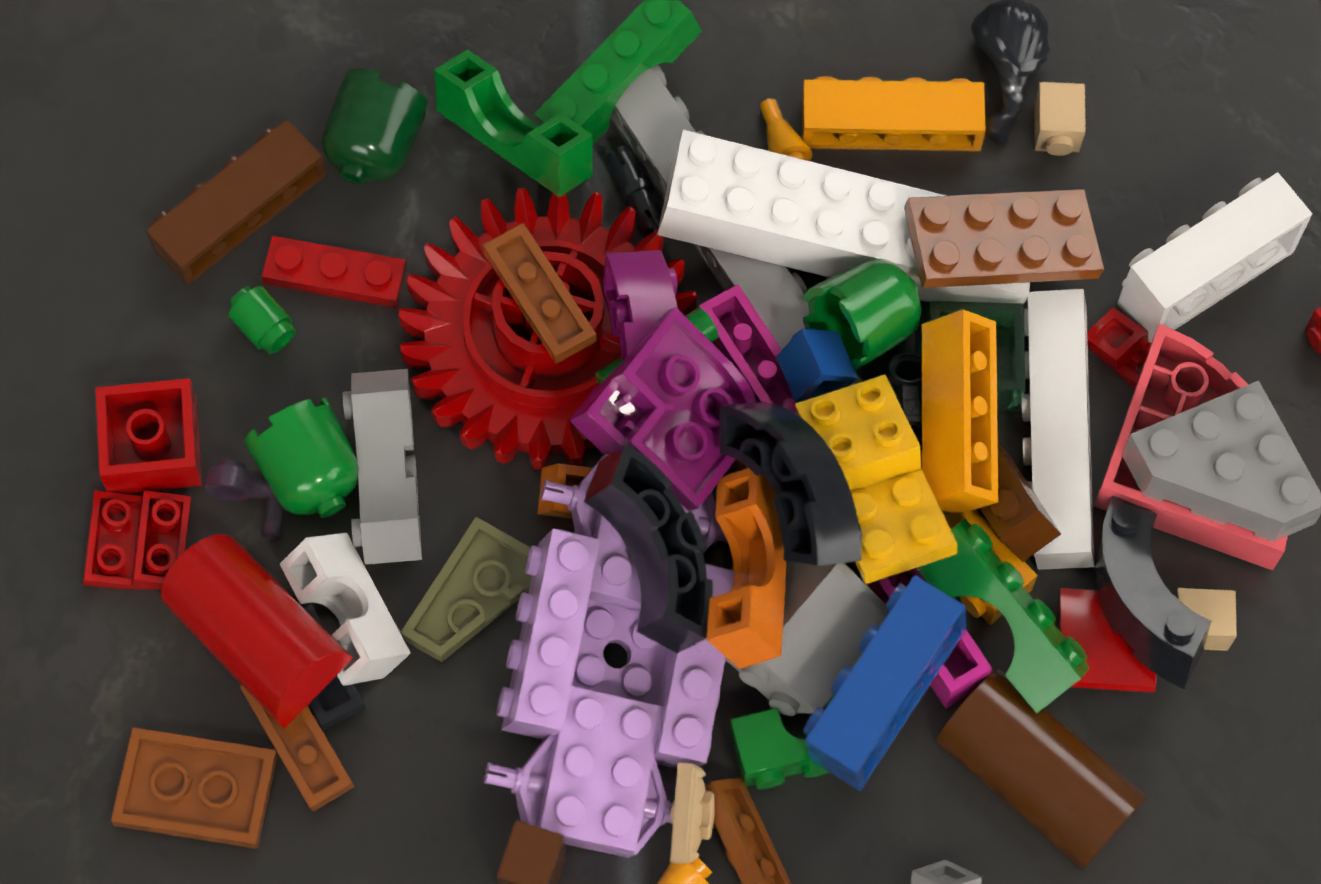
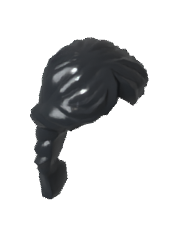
M1001 0L991 3L982 12L978 13L971 25L976 43L994 62L999 74L1004 107L999 112L990 115L985 123V135L999 144L1008 142V135L1013 123L1024 110L1023 102L1027 98L1025 88L1027 87L1028 76L1040 69L1041 65L1047 61V54L1051 50L1047 42V20L1036 6L1028 4L1023 0Z

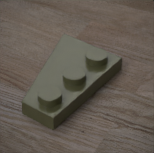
M475 517L400 632L404 641L443 662L520 599L522 592H529L532 575L525 574V568L531 547Z

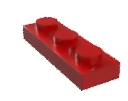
M272 236L262 273L263 284L397 308L407 270V263L405 259Z

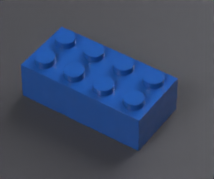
M916 575L913 576L907 587L899 584L894 590L885 607L890 613L880 628L873 624L866 632L858 647V650L863 652L853 669L846 665L841 670L831 688V691L836 693L826 709L818 707L814 711L804 728V732L808 734L805 742L810 759L860 792L966 631V606Z

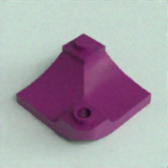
M674 307L664 313L626 359L600 385L594 388L569 421L602 453H612L624 444H627L643 454L671 480L673 485L669 488L678 498L679 502L690 512L702 505L735 460L733 457L719 453L720 405L755 403L756 401L750 385L740 371Z

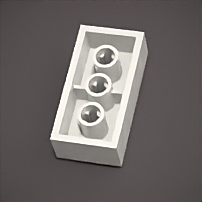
M1278 172L1265 181L1261 178L1254 179L1239 192L1237 199L1229 204H1226L1224 201L1215 204L1203 215L1201 222L1191 228L1188 224L1179 227L1166 239L1165 245L1156 251L1147 248L1129 263V273L1122 282L1123 289L1117 305L1128 318L1148 331V342H1152L1159 324L1173 330L1177 329L1294 253L1312 216V212Z

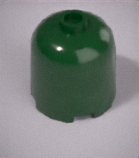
M363 68L349 69L347 71L345 79L340 84L321 141L326 158L335 168L340 170L339 176L357 185H363L365 181H387L400 171L426 117L425 110L428 105L426 98L406 82L400 81L396 88L388 83L379 81L381 75L379 71Z

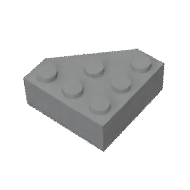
M1259 380L1130 434L1122 453L1143 496L1159 502L1167 500L1190 508V513L1223 525H1227L1229 522L1254 531V536L1271 542L1314 525L1321 515V492Z

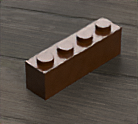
M285 120L277 128L271 127L259 136L256 144L242 155L237 154L231 157L216 176L207 183L201 182L194 186L187 194L186 199L174 209L165 210L155 217L151 226L146 230L152 249L187 286L190 285L327 176L322 154L288 120Z

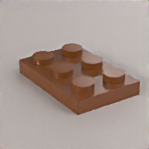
M132 727L111 822L117 827L258 849L278 754L273 749Z

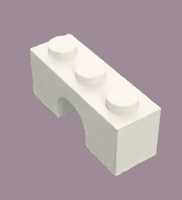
M347 533L305 538L280 563L300 604L312 602L322 604L337 617L341 627L331 636L353 657L337 675L343 686L383 679L411 654Z

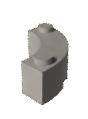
M408 369L351 373V391L343 392V407L345 420L354 419L357 463L359 466L360 518L351 520L354 547H363L365 565L422 560L415 454L406 455V451L414 450Z

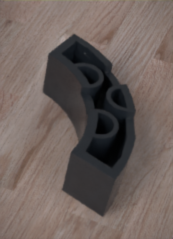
M755 402L720 405L719 453L739 460L752 470L756 476L764 475L773 487L776 495L772 503L775 507L782 532L784 560L816 566L862 561V529L858 522L848 482L833 452L817 431L797 414L776 404Z
M624 444L598 462L584 503L600 513L616 529L634 560L641 589V611L636 632L678 654L705 640L707 636L709 598L713 597V580L707 579L702 550L707 547L693 512L686 513L678 498L669 488L673 485L671 480L643 454Z
M1113 496L1105 515L1095 561L1094 573L1095 577H1097L1101 608L1112 631L1121 634L1124 640L1134 649L1133 656L1139 662L1166 681L1185 689L1203 653L1211 620L1200 616L1181 603L1160 578L1153 562L1150 546L1157 514Z

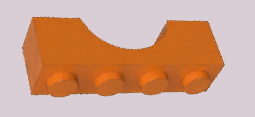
M749 468L723 476L717 483L715 518L722 528L731 550L734 565V581L731 592L709 598L707 641L739 669L782 656L786 561L784 560L782 532L775 507L772 503L776 493L764 475L756 476Z

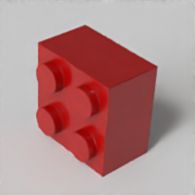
M190 378L95 387L99 476L107 492L127 494L143 492L144 490L157 491L203 486L198 400Z

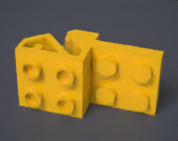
M886 375L795 404L796 414L810 424L824 439L836 457L848 482L858 522L862 529V561H855L865 585L957 554V542L921 469L920 445Z

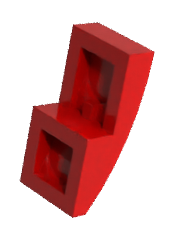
M1111 308L1087 331L1088 348L1135 389L1142 368L1139 370L1138 368L1144 364L1151 345L1148 342V331L1115 308Z

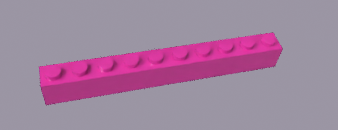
M739 284L699 305L698 307L702 308L710 316L718 330L719 338L713 341L712 344L744 376L755 394L757 402L776 404L796 414L795 404L798 402L794 401L776 357L782 349ZM855 561L852 562L851 565L863 581ZM914 568L866 585L887 604L897 586L903 584L907 587L914 575L925 582L927 581ZM967 630L930 685L945 709L970 695L990 675L992 670Z

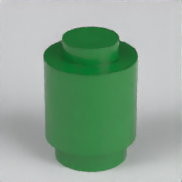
M250 286L244 287L233 296L229 303L232 307L228 314L231 321L257 349H264L270 355L285 347L296 333V329L291 324L292 318L263 286L253 289Z

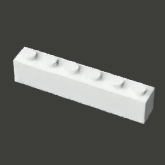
M1084 289L1029 292L1028 309L1020 310L1021 337L1029 336V351H1021L1022 379H1030V394H1022L1023 422H1031V437L1023 438L1024 466L1032 465V481H1027L1061 532L1060 536L1036 552L1034 557L1038 570L1095 567L1087 307Z

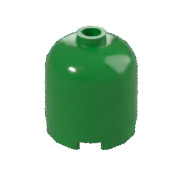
M881 259L862 262L809 288L802 298L803 301L808 302L810 313L803 317L805 329L814 328L816 330L838 332L855 371L906 340L917 329L921 317L919 291L915 281L897 265Z
M324 397L318 402L320 406L314 407L311 399H307L273 414L268 418L272 427L260 435L253 429L244 439L249 452L276 499L286 511L292 514L311 515L318 512L321 518L331 516L346 506L344 498L354 490L358 483L359 466L357 459L328 399Z

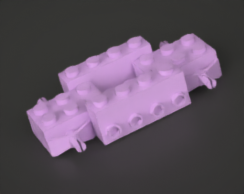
M606 453L601 459L605 458L609 454ZM597 463L579 485L568 486L549 480L544 482L541 500L568 505L567 510L572 513L575 533L552 529L539 542L538 547L532 545L525 568V574L532 575L529 593L522 592L516 612V621L523 622L519 640H512L506 662V668L513 669L510 688H502L497 706V716L504 717L502 731L543 739V741L522 768L512 769L488 762L485 773L490 774L484 776V784L488 783L511 788V793H514L516 796L521 822L563 834L566 845L630 858L638 854L660 825L662 826L666 822L672 823L670 815L672 803L667 800L657 765L677 769L678 763H693L701 766L707 762L726 657L707 641V636L705 640L677 654L636 632L641 611V589L634 560L616 529L600 513L584 503L598 465ZM712 491L702 505L692 511L701 529L707 548L718 541L728 543L722 528L715 518L716 504ZM682 505V507L684 508V510L686 511V513L689 512V511ZM705 564L707 579L713 580V597L731 592L734 571ZM608 643L620 644L626 650L627 662L624 667L613 668L605 662L603 650Z

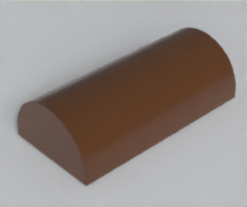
M997 669L961 704L939 733L936 742L1084 870L1148 797L1048 710L1043 708L1036 713L1005 676L1006 674Z

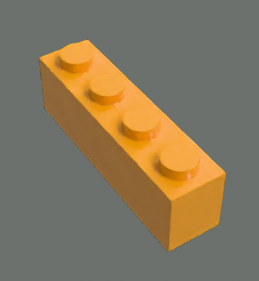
M829 76L817 77L814 80H804L802 93V140L810 149L981 151L985 135L984 82H971L963 78L952 79L948 82H927L922 78H908L904 81H882L876 77H865L859 80H837Z
M964 309L922 324V471L941 511L954 515L998 503L996 321Z

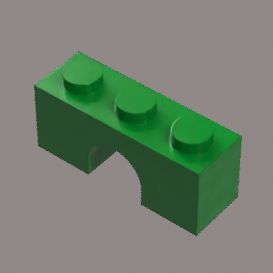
M833 694V696L823 706V709L827 708L835 694ZM778 708L731 719L729 734L740 775L746 787L756 784L757 789H768L784 783V777L803 773L805 778H812L829 772L810 759L805 742L806 739L796 738L786 731Z

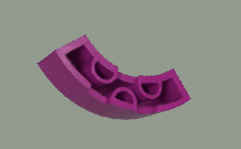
M661 250L606 253L602 292L608 309L613 336H620V351L624 361L664 313L674 307L677 308L675 298L677 293V276L674 268L667 267Z

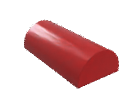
M212 535L193 544L177 558L163 580L161 587L163 603L284 729L353 659L263 566L230 535Z

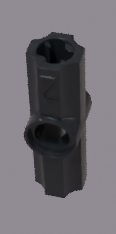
M918 326L906 340L885 353L886 377L919 445H921L922 327Z

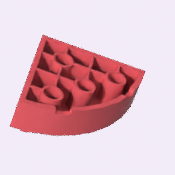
M1159 324L1144 361L1094 507L1107 511L1112 497H1117L1156 513L1155 529L1274 570L1285 552L1288 536L1271 542L1254 536V531L1229 522L1227 525H1223L1190 513V508L1167 500L1159 502L1145 497L1122 456L1130 434L1248 385L1236 372L1232 374L1221 362L1213 358L1214 353L1199 342Z

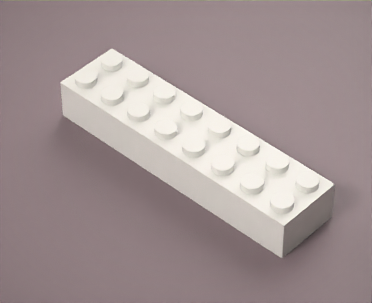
M687 130L682 131L672 160L657 235L829 278L862 262L878 259L886 260L900 267L915 281L920 300L959 310L964 309L975 314L1011 323L1014 322L1029 295L1030 282L922 288L904 206L908 198L946 195Z

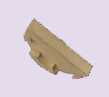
M678 763L675 801L672 804L670 814L673 824L670 863L686 864L695 861L700 856L697 850L701 841L709 840L712 834L715 818L714 794L712 791L705 790L702 777L706 774L702 768L693 763Z

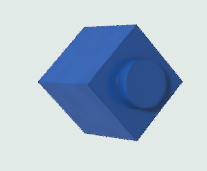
M802 328L792 336L791 341L776 356L794 401L798 403L848 387L858 378L841 337L835 331Z

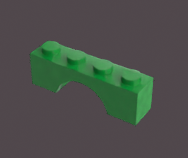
M644 0L534 115L543 124L559 113H562L592 134L593 145L609 128L613 109L626 89L641 74L653 66L661 63H672L702 32L694 15L679 0Z
M467 49L434 69L437 112L555 195L561 197L593 176L592 134L562 113H559L542 125L529 119L509 97L502 83L499 71Z
M965 518L951 529L957 542V554L917 567L916 569L930 585L951 598L957 596L977 597L994 605L1005 616L1011 626L1015 642L1014 657L1005 676L1035 712L1038 713L1084 676L1090 668L1085 662L1087 660L1086 653L1075 639L1069 636L1065 638L1053 624L1056 620L1049 607L1040 599L1034 601L1023 588L1024 580L1018 570L1007 561L1002 563L992 551L991 547L993 544L988 534L979 525H971Z

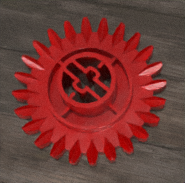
M519 188L515 199V221L506 224L499 210L491 200L486 198L481 201L482 227L484 232L481 236L477 237L458 218L453 217L449 220L451 240L457 252L455 257L427 242L424 246L426 264L438 280L434 282L418 275L408 274L406 281L410 296L418 305L427 308V311L399 308L400 325L411 336L425 339V341H412L400 344L402 360L407 366L415 369H430V371L411 378L412 389L420 399L443 398L431 409L432 419L441 427L453 426L462 421L464 426L460 432L461 444L472 450L480 447L486 440L494 443L495 461L508 464L514 459L517 452L520 451L529 453L531 467L536 470H542L543 467H547L551 455L563 454L568 465L583 466L585 450L595 447V445L569 420L594 388L599 385L596 372L621 357L620 336H613L610 317L602 292L606 253L661 250L662 252L664 236L657 235L658 230H656L634 247L631 242L635 231V209L630 206L623 211L609 230L602 227V196L597 192L590 196L579 219L570 218L567 195L564 194L558 197L554 193L549 203L547 216L537 217L528 191L525 188ZM522 223L527 227L597 336V342L555 364L483 253V244ZM682 258L666 263L668 268L675 269L677 287L682 282L685 263ZM696 291L675 295L677 308L684 316L696 309Z

